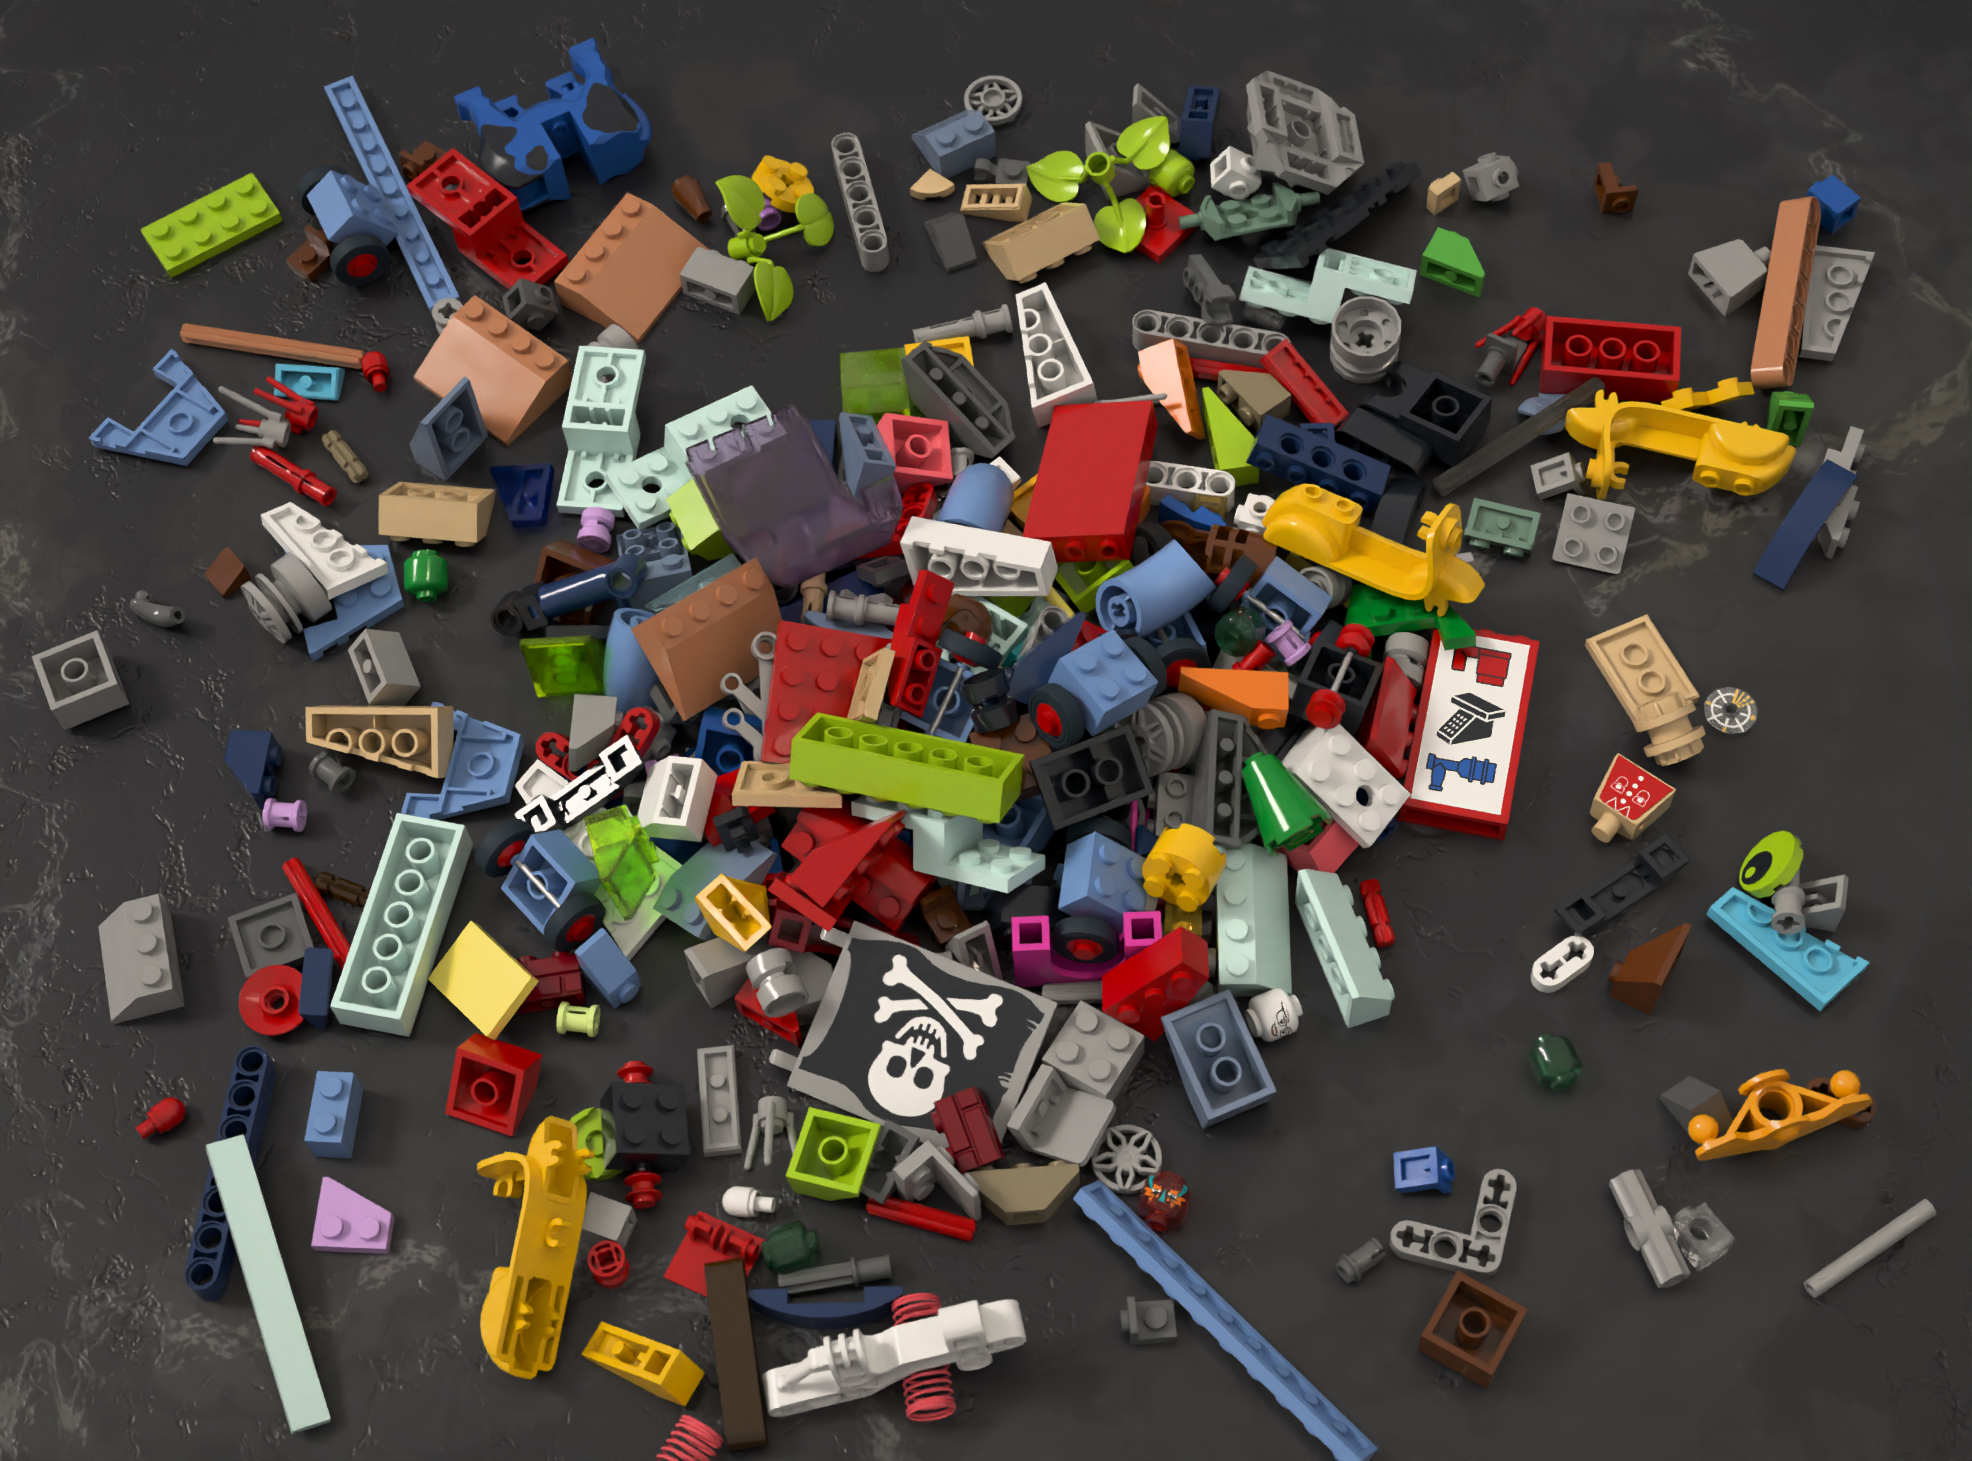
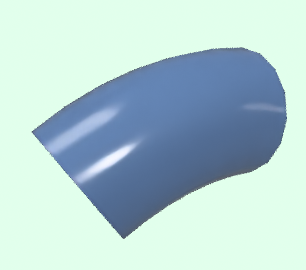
M978 463L966 467L958 473L952 483L936 521L1002 533L1013 505L1014 490L1011 480L1003 470L991 464Z
M1173 539L1139 565L1123 574L1104 581L1097 591L1096 612L1104 630L1110 631L1113 629L1118 631L1134 628L1137 632V637L1143 638L1174 622L1204 601L1218 588L1182 546Z
M621 608L614 612L604 655V695L617 697V711H622L623 716L626 710L635 707L651 706L656 712H659L649 691L655 683H661L631 630V628L655 614L633 608Z

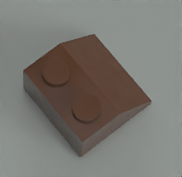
M561 539L542 547L534 583L545 580L546 584L615 561ZM608 600L555 617L553 620L565 625H593Z

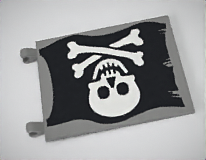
M854 921L849 934L833 927L830 932L822 929L820 933L821 939L843 949L799 1056L795 1057L777 1049L771 1052L769 1057L770 1063L792 1071L787 1086L882 1126L886 1119H889L919 1136L920 1142L924 1143L928 1140L936 1149L939 1146H942L944 1149L950 1146L945 1133L938 1134L931 1117V1113L936 1111L934 1102L970 1087L977 1086L981 1089L1002 1145L1008 1130L1007 1124L1010 1116L1021 1098L1058 1003L857 921Z

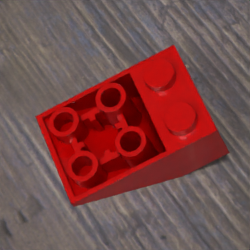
M905 809L829 839L812 850L789 879L822 908L832 901L838 904L845 896L848 897L861 880L856 876H861L867 869L870 870L883 855L879 848L883 849L902 832L906 825L901 821L908 812Z

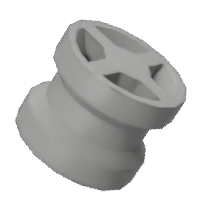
M444 298L433 306L432 317L439 334L442 333L451 317L463 306L459 300Z

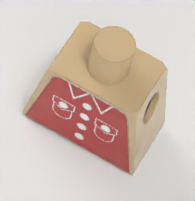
M1617 753L1592 802L1590 814L1598 820L1592 828L1593 835L1605 843H1608L1616 833H1619L1628 840L1635 839L1668 810L1676 789Z

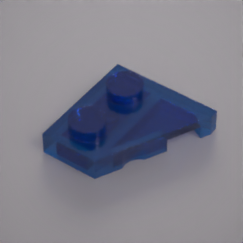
M539 463L490 467L491 475L496 482L500 498L506 507V513L513 527L546 526L555 473L552 464Z

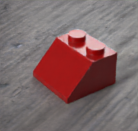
M475 1033L457 1047L445 1114L511 1137L514 1136L537 1088L543 1055Z

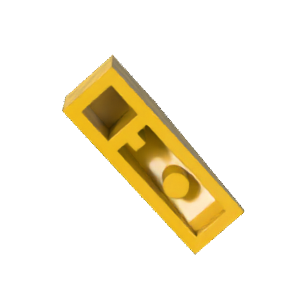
M602 1321L581 1354L586 1359L656 1396L684 1407L705 1374L681 1350Z

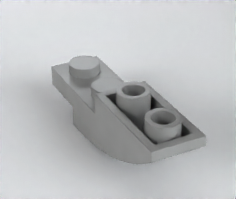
M1851 426L1842 451L1828 448L1822 465L1829 459L1856 474V471L1850 468L1852 462L1859 464L1866 445L1861 444L1860 440L1864 430ZM1852 485L1841 504L1837 505L1818 534L1820 545L1827 558H1833L1837 546L1841 548L1845 546L1850 532L1849 528L1844 527L1846 520L1854 521L1860 502L1854 500L1858 490L1857 486Z

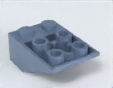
M663 522L656 527L643 530L630 529L623 534L616 535L619 557L627 553L638 555L644 560L648 568L647 577L634 596L628 598L633 609L657 614L696 591L689 554L682 543L684 536L680 528L673 522ZM622 573L624 577L631 579L627 574Z

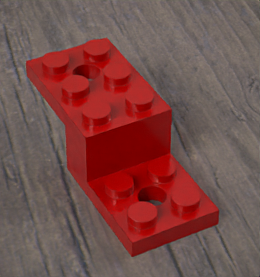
M454 148L406 185L408 193L452 228L458 250L508 290L520 278L543 285L569 263L567 254L524 222L518 198ZM450 184H451V185H458V184L460 185V186H459L457 189H455V190H452V191L445 190V188H446L448 185H450ZM520 258L531 259L527 264H516Z

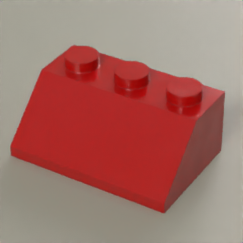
M1387 656L1383 663L1384 667L1360 724L1357 742L1395 779L1402 780L1408 764V760L1403 758V754L1408 752L1413 739V732L1408 731L1409 725L1414 724L1419 705L1414 704L1417 689L1394 658Z

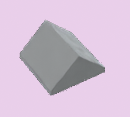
M1089 121L1085 125V150L1087 158L1090 154L1100 151L1106 153L1109 157L1114 155L1116 158L1125 159L1126 157L1118 152L1116 146L1121 133ZM1133 162L1128 165L1114 164L1116 174L1110 185L1116 197L1140 191L1152 185L1148 179L1147 170L1137 169ZM1100 185L1106 199L1110 200L1105 187Z

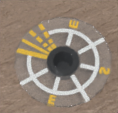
M1725 687L1717 689L1705 701L1704 713L1708 722L1721 732L1730 734L1745 732L1753 726L1757 719L1758 709L1755 701L1748 693L1738 688Z

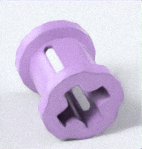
M1290 620L1280 624L1265 638L1269 644L1273 643L1285 658L1284 663L1287 667L1300 660L1312 647L1308 642L1304 643L1292 629L1293 623Z
M268 798L265 801L262 815L265 829L272 830L275 827L293 828L295 832L303 831L307 820L305 801L297 800L295 803L277 802L275 798Z

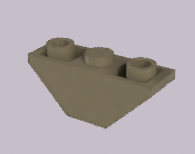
M1064 1160L1053 1161L1048 1166L1033 1167L1029 1163H1019L1011 1166V1169L998 1170L991 1166H981L972 1172H966L980 1187L978 1193L982 1201L981 1204L1006 1225L1045 1223L1080 1184L1079 1164H1068Z

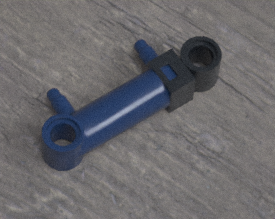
M627 553L618 557L615 562L546 584L545 580L525 586L521 592L510 591L504 595L490 615L491 624L501 635L514 636L521 631L524 625H526L528 631L539 627L544 629L547 626H556L553 618L613 599L618 609L632 608L628 598L634 596L647 577V565L638 555ZM622 573L627 574L631 579H627ZM551 641V643L557 645L561 641Z

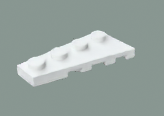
M292 502L261 514L262 525L287 553H292L302 562L321 586L329 600L389 573L387 562L380 558L375 560L368 556L366 549L358 544L355 546L349 544L343 539L341 533L334 529L327 530L321 526L320 520Z

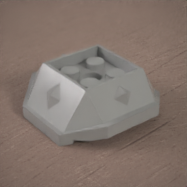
M1268 70L1254 77L1246 85L1248 95L1247 130L1250 134L1256 169L1286 180L1290 188L1295 185H1301L1329 195L1364 164L1355 114L1345 107L1340 108L1331 97L1315 87Z

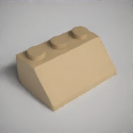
M1062 202L982 242V245L1006 279L1025 283L1037 277L1036 272L1042 268L1053 269L1065 262L1064 257L1072 253L1075 256L1081 255L1091 250V244L1100 240L1086 204Z
M398 482L379 495V535H389L390 540L408 541L410 537L422 538V542L427 544H439L443 540L455 541V545L461 547L474 546L475 543L479 542L487 534L496 490Z

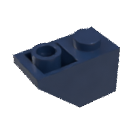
M231 730L224 762L234 779L260 809H264L265 801L275 795L276 779L274 775L276 766H280L282 763V747L278 745L272 732Z

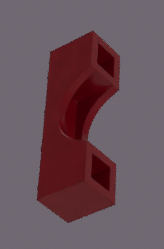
M776 901L771 919L772 928L767 933L768 944L801 953L823 952L840 956L842 947L820 938L822 927L786 902ZM840 916L833 928L849 934L854 921L857 920ZM857 921L920 947L916 935L900 931L894 932L892 929Z

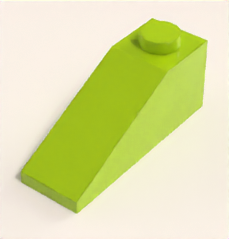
M1209 387L1202 388L1201 407L1215 470L1231 474L1235 480V486L1259 483L1260 469L1246 463L1254 441L1253 435Z

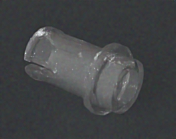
M1245 304L1242 310L1244 314L1241 315V319L1264 327L1268 331L1279 332L1285 322V315L1280 314L1277 311L1278 309L1273 311L1266 307L1254 308Z

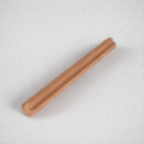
M188 323L183 324L180 331L182 341L187 343L355 369L362 368L361 362L364 357V351Z

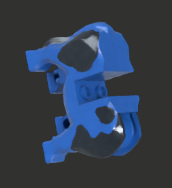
M594 38L572 46L568 51L573 70L585 78V84L576 81L572 71L546 81L545 85L549 100L537 103L525 111L520 107L516 95L494 103L491 98L485 97L480 86L454 97L461 120H470L477 126L478 134L481 138V168L486 174L518 198L521 212L531 210L551 200H567L571 198L561 159L567 158L572 154L581 153L599 185L604 184L613 176L630 173L644 159L646 146H648L652 137V126L642 108L625 92L619 67L610 60H603Z

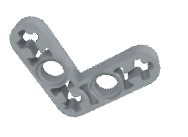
M1503 1169L1491 1170L1484 1176L1470 1235L1404 1220L1398 1222L1391 1231L1390 1247L1392 1252L1402 1259L1452 1272H1457L1458 1270L1468 1276L1482 1279L1492 1277L1500 1266L1516 1194V1181L1514 1177ZM1496 1181L1503 1182V1189L1507 1190L1502 1192L1499 1205L1491 1204L1494 1188L1490 1186H1494ZM1485 1215H1494L1500 1220L1502 1227L1497 1232H1487L1481 1227L1480 1219ZM1405 1232L1412 1233V1240L1416 1242H1412L1410 1248L1402 1246V1239L1397 1237H1403ZM1425 1236L1431 1237L1427 1253L1422 1252L1424 1244H1420L1424 1243ZM1442 1240L1449 1241L1455 1246L1456 1254L1448 1259L1442 1258L1436 1254L1434 1250L1435 1244ZM1463 1246L1469 1247L1465 1263L1459 1262L1463 1253ZM1481 1251L1488 1253L1487 1257L1490 1262H1487L1486 1267L1479 1266V1261L1475 1258L1480 1255Z

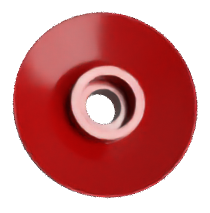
M270 965L253 973L243 985L239 996V1010L244 1022L255 1032L266 1036H279L296 1029L305 1020L298 1012L302 974L298 970L286 965ZM277 999H284V1005L280 1009L273 1008L274 1002Z

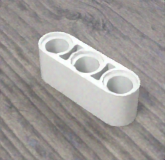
M1150 461L1145 486H1148L1151 490V505L1159 506V501L1167 494H1170L1176 500L1187 504L1191 511H1196L1203 505L1212 513L1225 514L1233 508L1235 480L1228 472Z

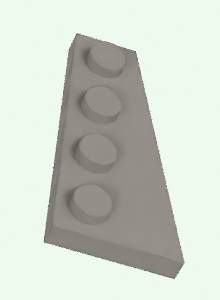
M1816 245L1800 339L1799 357L1833 361L1875 252Z

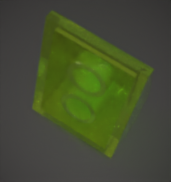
M904 347L840 353L843 412L872 416L876 425L885 413L911 416L909 391L901 360L905 357Z
M591 635L520 639V648L538 697L604 693L603 670L605 650L602 640Z

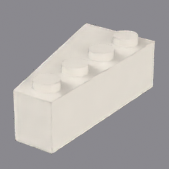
M1046 282L1016 294L1031 406L1037 428L1051 423L1055 405L1090 404L1097 400L1094 383Z
M912 516L900 541L913 585L915 586L919 570H929L955 583L951 596L956 593L964 596H1048L1058 571L1051 542Z

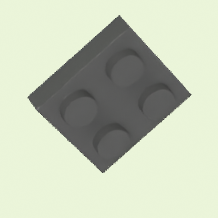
M297 893L227 917L246 979L261 968L270 965H286L292 968L300 966L304 963L305 949L308 947L315 948Z

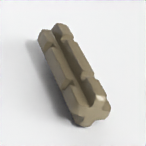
M330 430L327 434H324L322 436L324 446L332 453V456L341 468L348 473L353 483L358 484L362 480L367 479L368 472L361 461H358V457L347 443L342 441L339 433L335 430Z

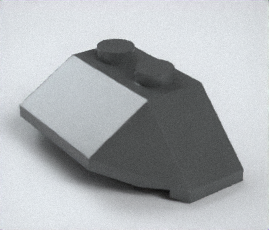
M923 341L901 360L911 401L927 418L948 421L949 440L955 448L966 447L971 449L974 454L993 459L1015 439L1008 403L962 354L946 348L932 346L931 343Z
M1211 709L1195 758L1192 824L1211 834L1215 838L1212 843L1213 845L1239 849L1260 834L1242 775V770L1246 767L1244 762L1258 752L1263 751L1265 755L1268 752L1258 736L1249 727L1251 724L1246 716Z

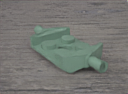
M1276 182L1272 183L1273 195L1260 194L1252 197V199L1242 201L1228 200L1216 206L1211 199V195H1207L1197 214L1178 216L1180 230L1200 226L1201 230H1205L1215 241L1273 228L1284 229L1285 227L1296 226L1301 206L1320 204L1319 192L1313 191L1299 195Z

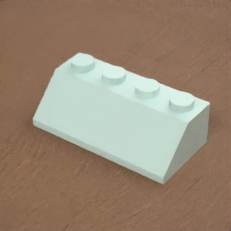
M1245 844L1239 849L1215 845L1220 854L1223 852L1226 854V867L1215 885L1218 993L1230 989L1233 997L1257 996L1274 988H1281L1291 996L1287 855L1279 853V856L1270 857L1264 847L1255 844Z
M1310 869L1299 870L1295 904L1347 1027L1351 1028L1389 1015L1392 1000L1395 999L1394 991L1388 979L1383 980L1380 974L1381 962L1374 947L1369 948L1365 939L1367 929L1363 918L1355 916L1352 909L1354 900L1347 884L1342 886L1336 873Z

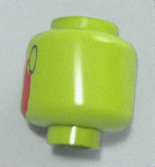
M1170 149L1166 160L1159 167L1147 170L1150 183L1169 197H1176L1181 193L1186 194L1195 182L1193 178L1195 173L1194 165L1176 150Z

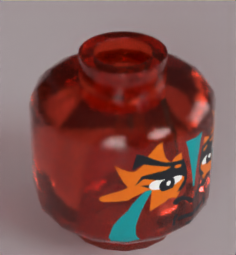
M1169 1171L1158 1172V1174L1148 1177L1143 1185L1137 1202L1138 1213L1145 1219V1224L1154 1230L1165 1231L1167 1228L1177 1227L1181 1225L1185 1218L1192 1196L1191 1191L1183 1177Z

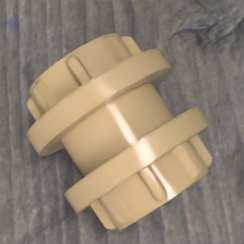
M1675 691L1639 705L1636 709L1639 719L1633 723L1636 732L1647 730L1652 741L1651 744L1643 748L1647 757L1654 756L1656 763L1661 766L1671 765L1700 753L1704 748L1701 737L1705 736L1706 732L1703 725L1692 727L1687 714L1695 711L1696 708L1693 701H1685L1682 693Z

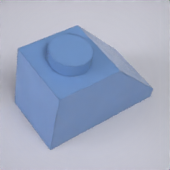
M603 928L599 929L574 951L586 982L614 1009L622 1002H629L637 994L639 987L642 985L637 970Z

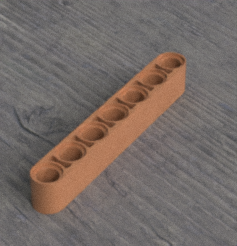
M1815 196L1785 200L1779 205L1751 364V380L1756 390L1787 387L1793 384L1821 219L1820 204Z

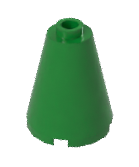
M1261 751L1252 755L1244 762L1246 767L1242 770V775L1265 850L1270 857L1279 856L1276 850L1285 846L1289 852L1309 842L1324 831L1321 827L1324 821L1331 825L1333 819L1330 813L1274 754L1265 755Z

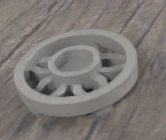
M996 75L985 76L975 80L967 88L964 94L965 110H973L972 107L980 110L982 114L986 111L989 112L984 117L990 125L1010 123L1021 110L1022 93L1018 85L1009 78ZM998 84L1004 85L1010 89L1001 90ZM984 86L983 92L973 93L978 88ZM1016 102L1015 106L1012 109L1010 105Z
M1118 1125L1105 1130L1091 1155V1164L1097 1180L1103 1182L1112 1192L1135 1194L1145 1190V1187H1150V1176H1155L1152 1184L1157 1179L1162 1166V1153L1157 1140L1148 1130L1134 1125ZM1122 1133H1131L1135 1135L1131 1137L1130 1142L1127 1143L1126 1138L1124 1135H1122ZM1115 1136L1121 1142V1145L1115 1146L1111 1137ZM1144 1138L1143 1145L1137 1148L1134 1144ZM1107 1142L1108 1149L1111 1152L1106 1151L1098 1156L1101 1146ZM1149 1145L1152 1146L1155 1152L1156 1161L1148 1155H1142L1147 1152ZM1106 1159H1112V1164L1110 1165L1098 1164ZM1146 1162L1154 1168L1141 1167V1164ZM1116 1171L1115 1178L1117 1184L1108 1180L1102 1172ZM1136 1172L1139 1175H1150L1141 1183L1132 1185ZM1121 1175L1129 1176L1125 1186H1123Z

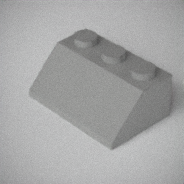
M159 894L123 902L98 926L110 1017L113 1024L185 1006L171 911Z

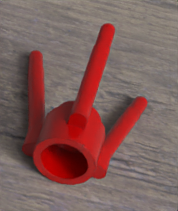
M1538 308L1528 309L1522 316H1516L1511 322L1492 332L1495 335L1502 336L1515 328L1512 331V336H1518L1523 341H1531L1509 380V385L1511 386L1515 385L1535 349L1542 342V332L1545 328L1547 316ZM1486 337L1476 342L1475 347L1481 348L1484 346Z
M270 376L266 378V381L294 401L288 402L258 388L254 389V394L286 408L284 416L291 423V432L301 435L303 429L310 431L314 427L319 414V408L315 406V402L301 397ZM239 419L238 424L260 427L261 421Z

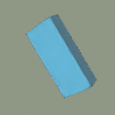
M276 364L275 380L301 397L307 399L339 400L345 377V369ZM274 387L275 396L288 397Z

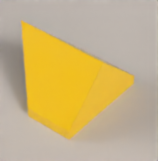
M721 873L694 898L712 932L743 952H746L772 928L766 886L724 876Z

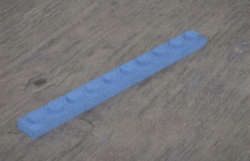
M353 76L324 86L328 99L368 183L379 190L385 208L393 216L392 222L398 232V235L395 237L396 242L431 315L433 306L444 298H455L461 302Z
M1098 1180L1080 1188L1073 1200L1082 1207L1084 1214L1096 1221L1109 1234L1115 1244L1123 1247L1136 1260L1137 1265L1143 1271L1154 1277L1163 1286L1166 1294L1177 1300L1191 1313L1193 1320L1200 1326L1205 1327L1219 1341L1220 1346L1226 1352L1233 1354L1247 1368L1248 1373L1254 1379L1266 1386L1275 1395L1278 1403L1284 1408L1289 1409L1303 1422L1306 1430L1313 1436L1318 1437L1333 1452L1334 1457L1338 1461H1368L1379 1448L1103 1182Z

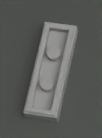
M734 1045L697 1049L705 1157L742 1153Z

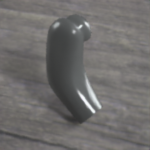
M145 590L137 591L135 599L130 601V607L137 615L160 627L168 628L181 624L186 617L185 611L180 607L152 603L154 596L152 594L147 595L148 591Z

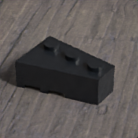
M1021 884L1009 893L995 890L981 910L980 915L981 923L987 921L990 925L996 951L1013 950L1012 917L1049 916V929L1053 937L1056 924L1062 919L1073 917L1058 909L1061 888Z

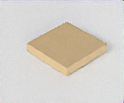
M882 648L863 659L847 719L867 723L877 720L896 651Z

